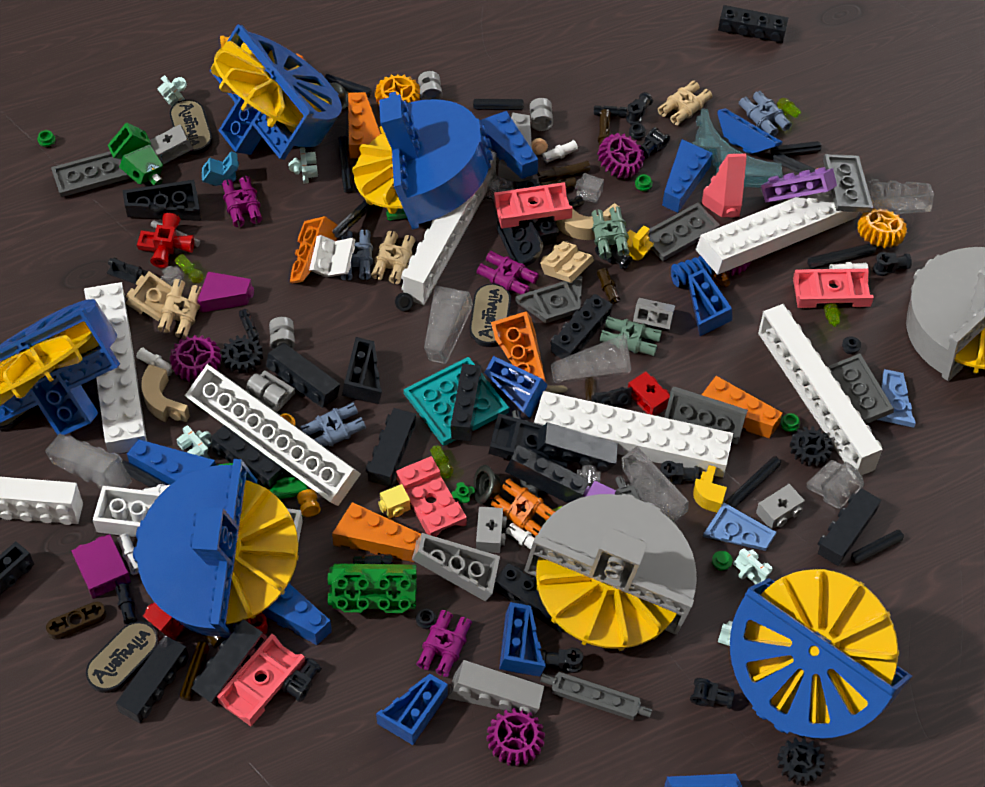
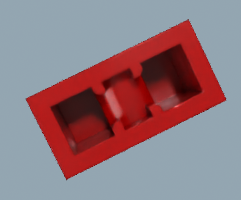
M646 371L628 383V388L632 387L631 398L646 414L656 416L667 409L670 397L669 392L663 389L657 380Z
M155 602L147 607L143 615L145 619L173 640L185 629L184 626L159 608Z

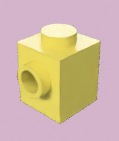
M402 484L380 493L378 504L382 513L386 512L388 518L401 516L404 512L411 510L410 498Z

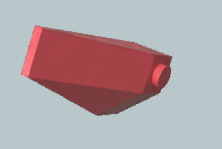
M728 154L720 165L719 172L716 176L712 177L710 185L706 186L703 191L702 205L720 217H740L746 154Z

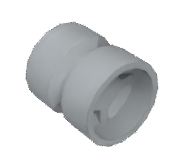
M433 71L420 74L418 84L421 100H441L442 88L439 74Z
M537 98L531 101L530 115L532 128L538 131L550 129L553 126L551 102L546 98Z
M287 317L272 319L269 323L271 348L275 349L282 343H285L293 349L295 347L293 321Z

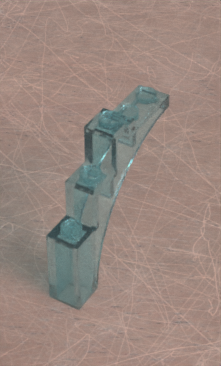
M701 109L700 116H697L696 125L700 126V129L697 130L695 141L691 143L713 153V166H716V173H718L720 165L728 154L743 153L731 147L720 137L712 125L708 109ZM750 156L746 157L744 187L761 188L762 184L768 182V178L773 176L783 177L781 163L767 162Z

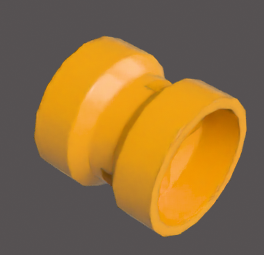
M307 489L297 495L303 516H315L321 511L320 505L316 501V491Z

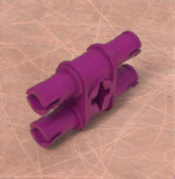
M245 176L247 182H245L244 177L240 178L239 182L242 187L240 190L234 189L232 180H228L229 186L226 180L222 182L225 192L223 199L227 204V212L231 215L235 227H238L237 221H239L240 227L244 225L243 213L249 212L251 222L256 224L255 218H257L258 223L262 221L259 211L260 202L256 196L257 191L252 187L251 179L248 176Z
M493 251L488 253L486 261L498 266V268L494 270L481 263L476 272L478 275L489 279L491 283L499 284L505 287L506 290H512L520 295L528 293L530 286L517 281L518 278L535 284L539 277V273L529 270L523 263L520 264L510 259L509 256L503 257Z
M441 610L436 624L430 627V633L422 644L423 652L416 665L421 669L425 665L424 670H428L434 655L442 656L436 673L441 676L444 672L443 677H448L453 663L459 660L460 651L467 642L466 634L472 625V621L467 618L464 622L465 617H460L454 632L446 630L453 618V614L447 611L445 615L446 610Z

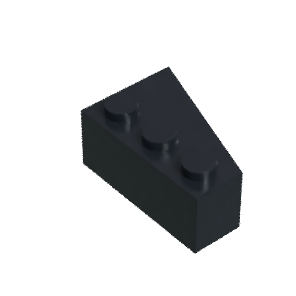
M356 337L342 396L379 404L382 389L377 368L375 343L371 340Z

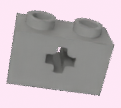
M181 125L173 127L150 140L151 146L162 164L193 149L188 135Z
M639 298L633 322L670 329L675 305Z
M788 484L759 502L756 514L770 529H774L777 526H783L792 516L797 517L803 511L802 508L805 500Z
M479 507L476 549L484 552L500 553L501 546H505V534L502 533V528H506L507 516H503V508Z

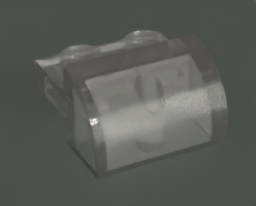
M830 460L807 482L809 490L822 495L824 502L838 509L848 502L853 492L856 494L864 486L861 474L853 465L846 461L840 464L833 460Z

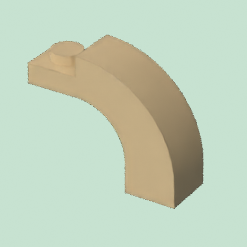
M614 203L603 212L604 221L611 220L609 210L614 207L616 213L617 204ZM573 210L572 218L556 220L558 229L572 238L581 240L595 239L594 232L592 231L593 217L583 216Z
M149 364L142 377V392L148 410L156 418L164 422L167 421L169 416L174 420L187 422L190 417L188 405L167 399L162 395L169 381L167 371Z

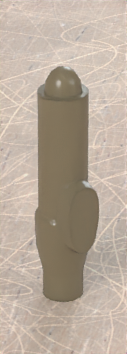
M548 385L545 391L564 393L568 388L564 385Z

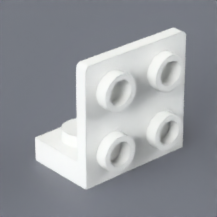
M322 235L317 236L309 270L324 277L348 274L351 268L352 254L355 250V239L349 238L334 241Z

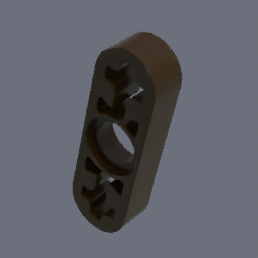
M100 602L89 603L51 619L46 625L47 633L54 640L61 639L103 621L106 617V610ZM97 609V611H99V614L95 615L93 613V610ZM85 613H87V616H88V618H89V619H87V620H86L85 615H84ZM76 616L82 618V621L77 625L70 623L71 619ZM65 621L67 622L68 628L65 627ZM58 626L59 631L55 632L53 627Z

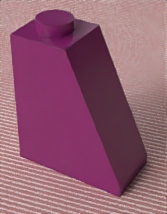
M208 272L197 300L200 305L199 312L248 305L249 299L253 298L254 295L251 279Z

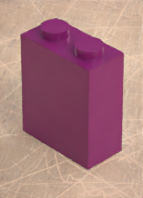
M110 534L98 537L95 541L79 545L76 549L71 550L92 599L114 590L119 584L131 582L128 571Z

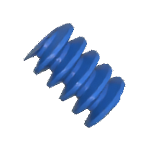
M702 256L686 260L685 263L673 264L671 266L672 281L676 287H679V281L682 285H685L686 279L689 282V275L704 268L711 277L713 273L712 268Z

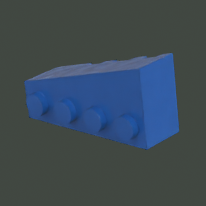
M507 111L480 120L481 125H485L487 132L485 136L490 139L491 149L500 160L503 159L507 163V166L516 175L524 179L538 173V158Z
M683 139L681 140L664 191L662 206L677 213L680 211L709 170L712 152Z
M138 440L127 453L129 463L169 485L188 473L216 466L213 459L143 440Z
M288 584L284 590L285 593L281 594L273 604L261 613L265 615L266 619L269 618L277 622L279 626L286 627L294 631L298 636L318 645L332 632L331 621L293 586Z

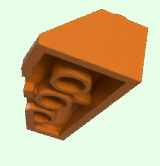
M323 216L304 221L297 242L300 243V246L295 251L297 261L294 262L290 283L303 282L311 272L309 269L317 236L322 235L337 241L338 238L334 237L333 229L338 225L327 217Z
M522 312L491 322L495 340L512 365L546 382L536 333L528 312Z

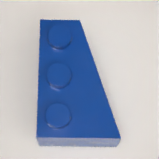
M705 268L689 275V290L699 335L702 336L732 321L731 306Z
M495 356L492 357L484 372L525 415L531 418L542 397L543 391L548 386L545 381Z
M431 674L427 675L412 686L403 696L393 700L392 704L387 708L377 712V724L414 745L447 697L448 684Z

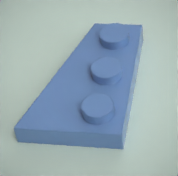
M884 369L881 388L894 408V413L877 420L914 427L916 423L912 416V407L907 396L908 390L904 374Z
M723 503L703 534V537L763 551L767 550L776 536V532L726 503Z

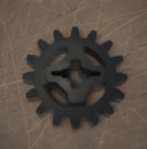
M237 335L236 340L229 339L230 344L224 343V349L221 350L222 361L225 362L226 368L231 367L232 372L238 369L240 374L242 370L249 373V368L255 370V364H261L260 359H263L262 346L259 345L258 340L254 341L252 336L247 339L246 335L243 338H239Z
M806 426L803 428V431L798 429L796 434L792 435L789 445L791 447L790 453L795 454V460L800 458L801 464L808 462L810 467L812 463H815L816 466H819L820 461L826 463V459L830 458L833 445H831L832 439H827L828 433L822 434L821 428L815 431L814 426L811 427V430H808Z
M795 737L793 743L787 740L785 746H781L780 753L777 756V760L780 761L777 767L783 768L782 776L789 775V782L792 779H796V785H799L800 781L808 785L809 779L815 782L817 776H821L822 769L825 766V762L822 761L824 754H819L820 746L813 747L814 741L808 744L806 743V738L803 737L802 741L799 742ZM788 754H789V759H790V762H789V763L787 762V755H788ZM813 759H814V762H815V767H814V768H813V764H812V762H811Z

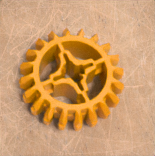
M391 74L389 78L384 77V80H380L379 84H377L375 97L378 105L379 100L388 98L389 93L396 92L397 95L400 94L402 100L407 103L420 101L419 84H417L416 80H412L411 76L406 77L405 74L403 76H399V74L393 76Z
M873 208L871 213L863 212L858 221L857 228L860 237L865 238V241H869L871 245H877V247L882 246L885 248L888 246L892 248L893 246H898V244L902 243L907 233V224L904 222V219L900 218V215H895L894 212L887 211V209L882 210L879 208L876 210Z

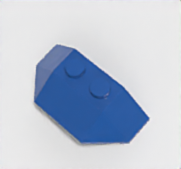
M726 108L720 109L717 112L724 137L729 139L731 144L741 146L746 153L752 154L779 146L783 142Z

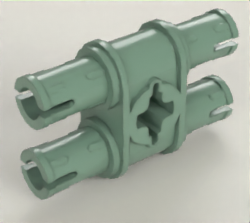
M616 206V213L614 207L610 208L611 220L604 221L603 211L598 209V216L596 210L591 214L594 223L592 226V231L595 235L594 242L599 248L601 259H605L604 253H606L607 259L611 257L609 245H617L619 256H623V250L625 256L630 252L627 243L629 235L626 232V222L622 219L621 208Z
M610 316L607 317L605 328L617 330L621 333L618 335L603 330L600 342L612 344L617 349L621 348L632 351L634 354L640 352L655 356L657 345L641 341V339L646 338L659 342L662 330L646 327L644 323L639 324L628 321L629 319L619 320Z

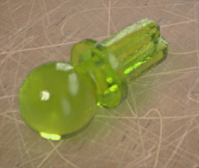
M780 98L778 100L777 107L782 109L785 114H790L794 118L801 114V110L789 99Z
M183 254L175 259V262L183 269V273L185 275L189 273V279L192 283H200L203 280L204 275L202 271L194 269L195 264H192Z
M826 303L824 306L825 317L828 319L829 324L836 327V324L840 323L839 307L837 303Z
M433 446L430 452L440 470V476L442 478L451 477L453 467L448 463L449 458L445 456L441 446Z

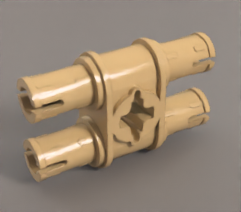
M691 81L687 86L679 88L675 94L670 95L667 101L658 107V113L665 117L670 111L676 110L677 113L672 115L670 119L673 124L679 125L684 119L691 118L696 111L701 110L703 104L713 97L710 90L705 89L701 94L695 96L693 93L699 90L700 87L697 82Z
M388 231L385 241L380 244L379 253L375 257L376 265L371 276L376 279L377 275H379L378 280H381L385 269H392L389 281L394 284L395 279H397L395 284H399L403 270L408 268L409 259L413 255L411 250L416 240L411 236L408 241L409 235H406L402 246H396L395 242L398 234L393 231L391 237L392 231Z
M175 279L171 292L166 295V302L161 309L162 317L157 329L162 332L165 325L163 333H169L173 319L180 321L175 335L180 338L183 332L181 339H186L191 325L195 323L196 313L200 309L197 300L202 288L199 286L196 293L197 285H193L187 299L181 297L185 282L181 280L178 287L180 279Z

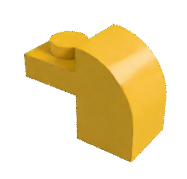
M643 226L637 233L632 230L627 232L629 235L627 243L630 251L628 255L633 257L632 260H641L654 245V243L649 241L650 229L646 226Z
M708 465L707 472L703 471L701 478L695 481L693 496L699 506L717 513L723 504L727 487L712 483L716 467Z

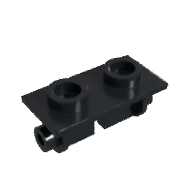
M115 257L113 259L110 258L108 261L110 268L107 274L136 284L141 275L145 277L148 271L143 270L140 266L136 267L127 264Z
M620 387L619 389L610 390V392H595L591 396L592 402L613 407L630 405L632 387Z

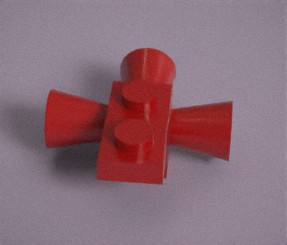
M173 213L163 214L162 225H157L155 232L141 231L138 239V250L155 252L150 263L158 268L168 267L169 254H174L175 248L192 253L194 249V235L177 236L176 228L181 219Z

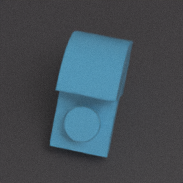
M231 151L223 162L209 158L202 167V182L215 186L222 185V182L225 180L227 185L229 184L228 180L234 182L236 180V171L239 167L237 153Z

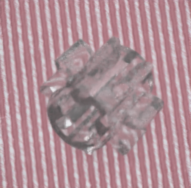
M168 266L162 270L164 275L161 276V280L173 286V281L180 279L178 287L180 286L184 275L177 266L174 268Z
M585 465L582 467V470H577L578 475L589 480L587 486L591 487L594 480L600 483L601 472H596V467Z

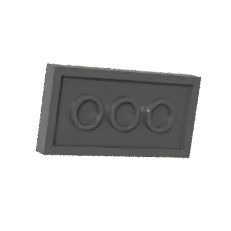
M111 152L51 167L60 197L130 179V176L119 167L122 159L113 158Z
M825 154L823 158L824 166L826 169L833 168L837 186L831 189L836 211L871 213L873 206L859 156Z
M696 203L650 228L649 241L654 243L651 249L664 261L699 242L702 234L720 228V224L699 203Z
M861 354L827 366L835 381L840 383L844 394L850 398L855 410H858L861 414V419L865 424L894 413V408Z
M673 386L664 418L733 433L731 443L738 444L748 410Z

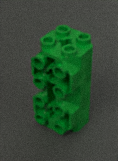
M334 564L333 567H330L328 573V585H332L328 593V605H332L333 608H339L343 612L361 613L365 609H381L386 613H403L408 609H416L417 567L416 565Z

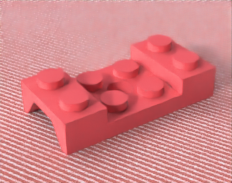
M565 182L494 193V204L501 229L519 226V221L550 216L554 217V221L572 218L573 208L568 203Z
M795 270L793 282L797 307L816 308L817 303H852V307H871L874 297L870 295L868 287L869 270ZM829 284H835L838 288H832Z
M432 456L396 471V480L399 485H403L410 498V505L428 535L437 537L442 530L451 526L459 525L464 527L467 525L465 513L459 503L455 502L440 476V470ZM428 497H434L436 501L434 503H428L426 499Z
M271 634L217 695L218 703L249 726H252L265 711L264 707L280 690L285 680L295 670L300 671L305 665V656L302 654L295 655L285 648L275 635ZM259 674L267 676L263 682H258L255 678Z

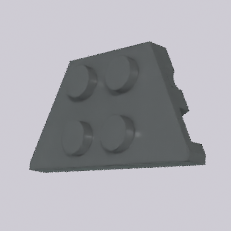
M578 276L572 283L563 281L516 296V302L545 323L571 316L577 310H580L582 276Z

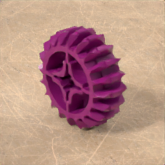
M617 133L606 137L600 144L597 154L599 155L598 161L602 162L601 167H606L605 172L610 171L611 176L615 174L617 178L622 176L624 179L627 177L631 178L634 174L636 175L642 168L645 158L643 156L644 151L640 150L641 145L636 144L637 140L633 141L631 136L626 137L625 133L621 136Z
M195 334L193 338L187 336L185 341L180 339V344H175L174 349H171L170 363L176 376H180L182 380L187 378L188 382L192 379L196 380L207 364L216 370L220 368V361L222 359L220 348L215 341H211L210 337L205 339L201 335L197 338Z
M515 708L512 709V713L505 709L504 716L498 713L496 715L497 720L492 719L491 726L487 729V741L490 742L488 748L493 750V756L500 755V762L507 759L508 766L511 764V761H515L517 767L520 761H523L526 765L528 758L534 761L535 754L539 755L541 753L540 747L544 746L542 739L545 738V733L542 732L543 725L538 724V717L532 719V713L529 712L525 715L523 709L520 713H516ZM504 729L506 737H504L503 742H500L498 735ZM529 732L533 735V741L530 745L526 743L527 740L525 739Z

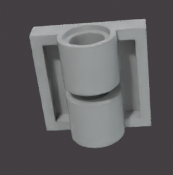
M265 370L261 375L254 374L246 386V391L276 413L295 394V388Z

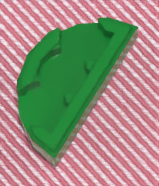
M285 477L278 480L270 489V492L279 499L297 496L301 491L307 490L308 487L295 477Z

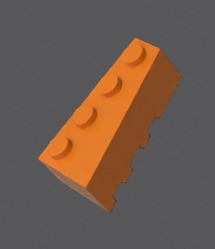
M365 92L348 93L350 158H359L361 155L359 147L362 144L369 145L380 135Z
M715 376L702 393L703 396L747 409L743 425L747 432L770 439L780 425L782 412L718 376Z
M353 502L332 533L334 546H348L353 550H367L377 555L378 553L391 554L393 558L415 562L412 560L416 541L421 535Z

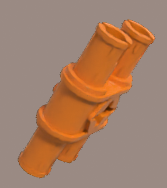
M509 478L505 481L508 485L503 484L502 489L515 497L514 502L510 504L501 498L500 495L494 497L496 501L492 500L491 506L503 508V514L507 516V520L509 519L518 527L529 531L536 537L539 533L536 530L540 531L542 527L533 521L532 517L537 513L545 520H548L550 518L548 514L552 515L556 511L545 505L543 499L535 496L527 487L522 488ZM522 505L526 508L525 512L521 509Z

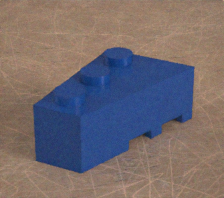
M513 602L509 604L505 615L499 669L540 677L545 668V662L542 659L541 646L536 635L537 629L532 609L529 605Z
M736 774L667 777L664 787H742Z

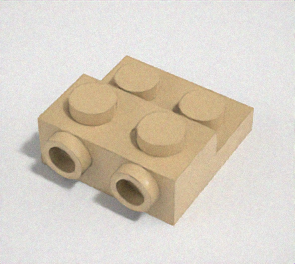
M563 241L561 244L555 245L553 251L548 256H544L540 264L545 275L572 283L594 259L592 255L578 251L577 245Z
M148 271L145 277L141 275L137 280L136 285L138 286L135 290L131 288L127 293L126 298L128 300L126 304L142 314L144 311L159 321L162 317L161 309L166 302V295L171 292L172 286Z

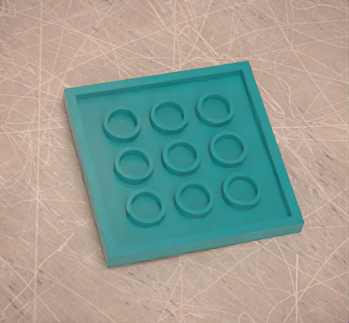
M469 357L403 389L406 398L443 446L455 441L451 439V420L462 364L475 365ZM483 374L473 431L497 419L498 414L505 415L509 413V407Z

